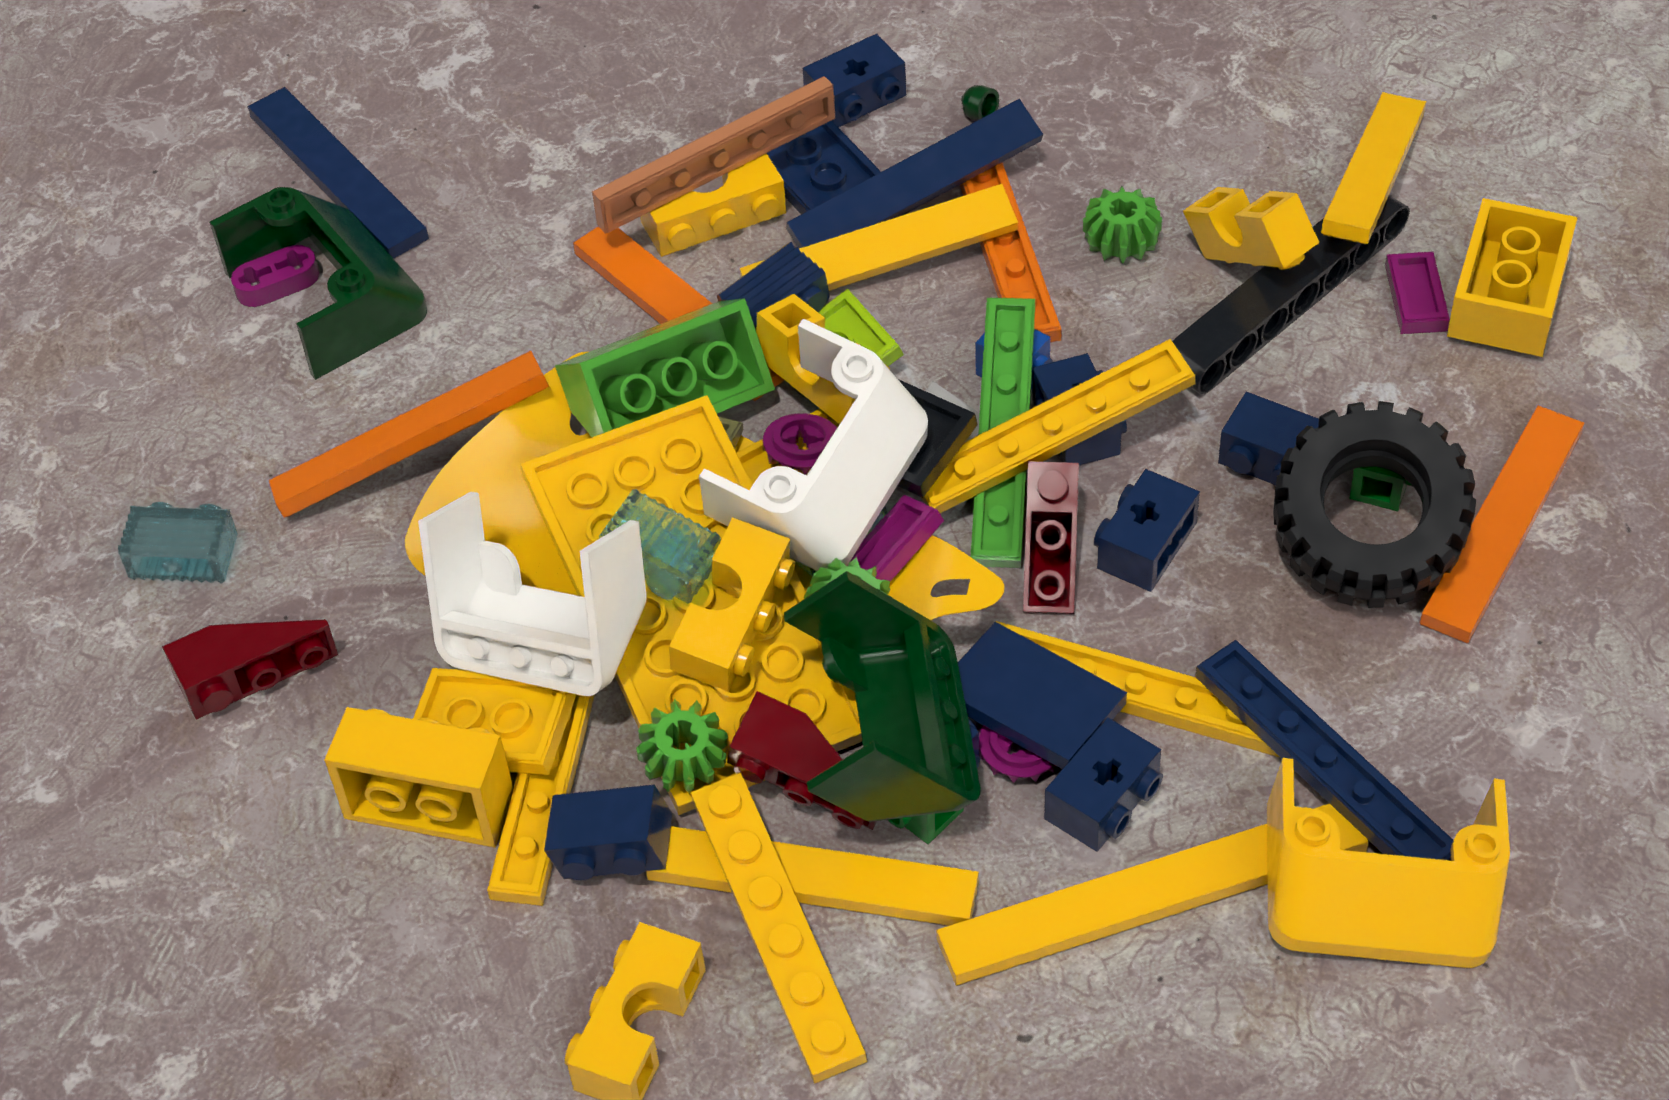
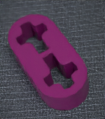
M293 245L240 265L232 273L231 281L236 298L242 305L258 307L312 286L318 280L320 273L314 252L304 245Z

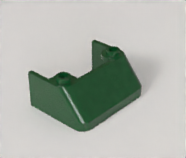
M278 187L210 221L224 271L229 278H231L232 273L240 265L280 249L293 246L308 237L337 269L327 282L329 295L335 303L296 323L310 374L315 380L418 325L427 314L423 291L347 208L294 188Z
M848 571L784 612L785 622L821 641L823 652L822 665L828 677L835 683H841L855 692L863 742L861 749L807 782L809 792L869 822L959 811L979 799L981 787L956 651L949 636L939 625Z

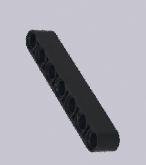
M1389 195L1368 244L1323 235L1321 233L1322 219L1313 226L1319 244L1304 254L1305 259L1301 263L1285 270H1280L1278 267H1262L1178 335L1172 342L1195 374V385L1191 386V388L1201 395L1206 394L1394 240L1405 227L1409 218L1410 208Z

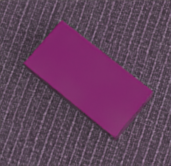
M1434 252L1387 254L1385 269L1400 334L1448 331L1450 317Z
M903 495L865 537L851 561L857 557L860 568L865 570L876 566V579L891 582L944 522V519L937 509Z

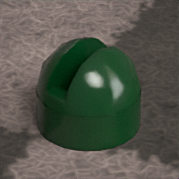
M974 85L966 89L961 97L964 114L972 120L978 121L997 111L999 107V94L997 90L983 85Z

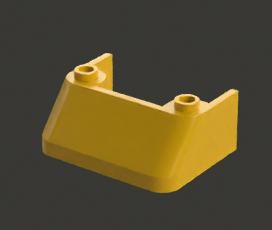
M1282 758L1267 802L1268 928L1273 939L1282 947L1299 952L1461 968H1474L1485 963L1497 941L1510 858L1505 780L1493 779L1474 824L1462 828L1456 834L1451 845V861L1340 850V831L1331 816L1318 809L1294 806L1293 759Z

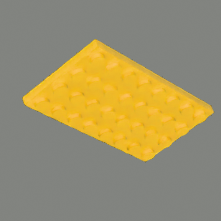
M708 395L521 463L522 475L578 596L585 597L580 550L629 520L639 521L646 604L615 673V678L638 728H640L641 724H652L651 712L654 707L666 714L671 713L670 704L674 699L681 705V710L688 711L690 706L697 700L702 706L701 716L715 712L719 717L718 729L725 730L727 733L728 745L722 749L726 753L725 766L723 768H713L714 780L711 784L737 774L733 770L734 766L727 763L729 746L757 691L806 713L836 752L862 742L855 692L841 683H835L828 677L822 665L823 652L821 641L785 622L784 612L804 600L806 593L795 569L786 590L778 588L771 603L775 604V611L765 633L757 631L751 646L755 648L746 675L744 677L736 675L729 692L670 670L669 645L690 603L710 610H721L731 606L738 600V597L733 592L712 584V558L728 526L704 515L699 475L705 468L747 490H750L753 485ZM680 743V750H684L685 743ZM696 778L694 779V790L692 791L709 784ZM744 779L747 787L758 784ZM677 781L675 786L668 791V794L678 815H681L696 808L693 804L691 793L685 790L683 782Z

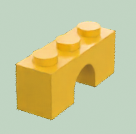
M767 153L722 175L723 186L715 191L706 193L690 191L640 216L641 223L660 256L662 257L786 214L784 180Z
M1216 187L1183 210L1205 259L1226 261V263H1245L1252 266L1278 267L1280 270H1285L1301 263L1305 259L1304 254L1319 244L1297 193L1269 191L1250 204L1243 189Z
M795 294L757 312L756 333L767 366L840 424L856 399L843 394L835 387L833 382L802 368L800 364L799 323L802 319H806L825 328V317Z
M732 517L712 558V584L733 592L738 597V600L731 606L721 610H710L690 603L669 645L670 670L729 692L736 675L741 677L746 675L755 648L751 646L757 631L761 633L767 631L775 611V604L771 603L778 588L786 590L795 569V561L790 560V538Z
M639 922L631 939L623 940L618 947L613 963L614 972L607 986L601 985L596 990L589 1009L590 1019L583 1033H576L572 1037L565 1054V1065L568 1066L573 1090L599 1100L643 1099L658 1069L659 1059L654 1037L638 1032L630 1026L637 1017L653 1010H663L683 1017L706 971L701 942Z

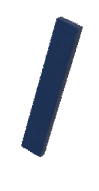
M285 87L247 106L250 117L336 205L350 210L393 259L429 239L427 228Z
M1019 98L787 222L786 229L800 249L903 216L1041 142L1043 133Z
M1234 640L1196 666L1195 677L1281 758L1293 759L1294 770L1383 854L1451 861L1453 839L1237 640Z

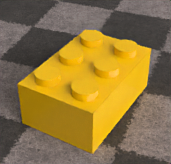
M1483 198L1455 292L1447 337L1543 357L1578 217Z
M346 707L324 759L344 819L493 848L496 847L506 820L514 789L500 735L478 727L464 729L443 725L429 718L415 720L394 716L380 709L361 710Z

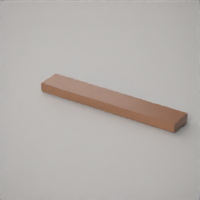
M823 76L592 191L597 225L605 234L835 119L833 84Z

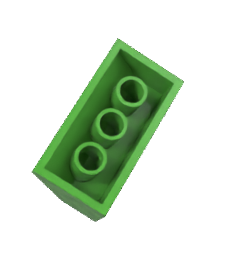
M745 298L718 301L555 365L569 408L591 437L708 395L716 413H720L775 390Z

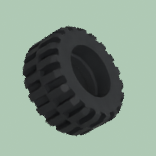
M1379 401L1377 410H1365L1363 402L1347 405L1346 415L1339 417L1335 410H1331L1319 416L1318 427L1314 429L1312 426L1307 425L1297 435L1296 446L1287 449L1281 461L1280 474L1277 475L1273 507L1274 525H1277V541L1281 551L1290 555L1291 568L1299 577L1307 574L1311 578L1310 587L1320 594L1324 595L1330 589L1339 593L1337 602L1351 606L1353 605L1354 598L1367 599L1368 608H1383L1385 599L1395 598L1398 605L1413 600L1415 592L1420 589L1426 593L1439 584L1441 576L1445 572L1450 573L1458 562L1475 515L1476 499L1473 498V491L1476 484L1473 471L1464 468L1466 454L1459 443L1449 445L1446 442L1449 431L1437 421L1430 428L1421 423L1424 413L1409 407L1406 415L1392 412L1394 403ZM1380 467L1391 470L1404 477L1419 494L1422 501L1421 520L1411 534L1392 543L1367 544L1353 540L1341 533L1330 522L1325 513L1324 496L1329 484L1339 475L1355 468Z

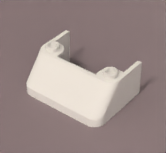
M802 319L798 325L801 367L833 382L840 392L856 400L807 476L789 467H772L761 473L751 489L747 490L704 468L699 475L704 515L726 526L729 525L733 517L790 538V558L818 571L820 567L827 568L829 563L835 558L845 565L851 561L924 444L928 434V418L922 406L873 351L806 319Z
M469 492L418 521L434 641L438 653L445 662L458 669L581 696H592L612 682L646 604L639 521L629 520L580 550L585 597L522 585L520 567L514 554L504 545L485 541L479 493Z

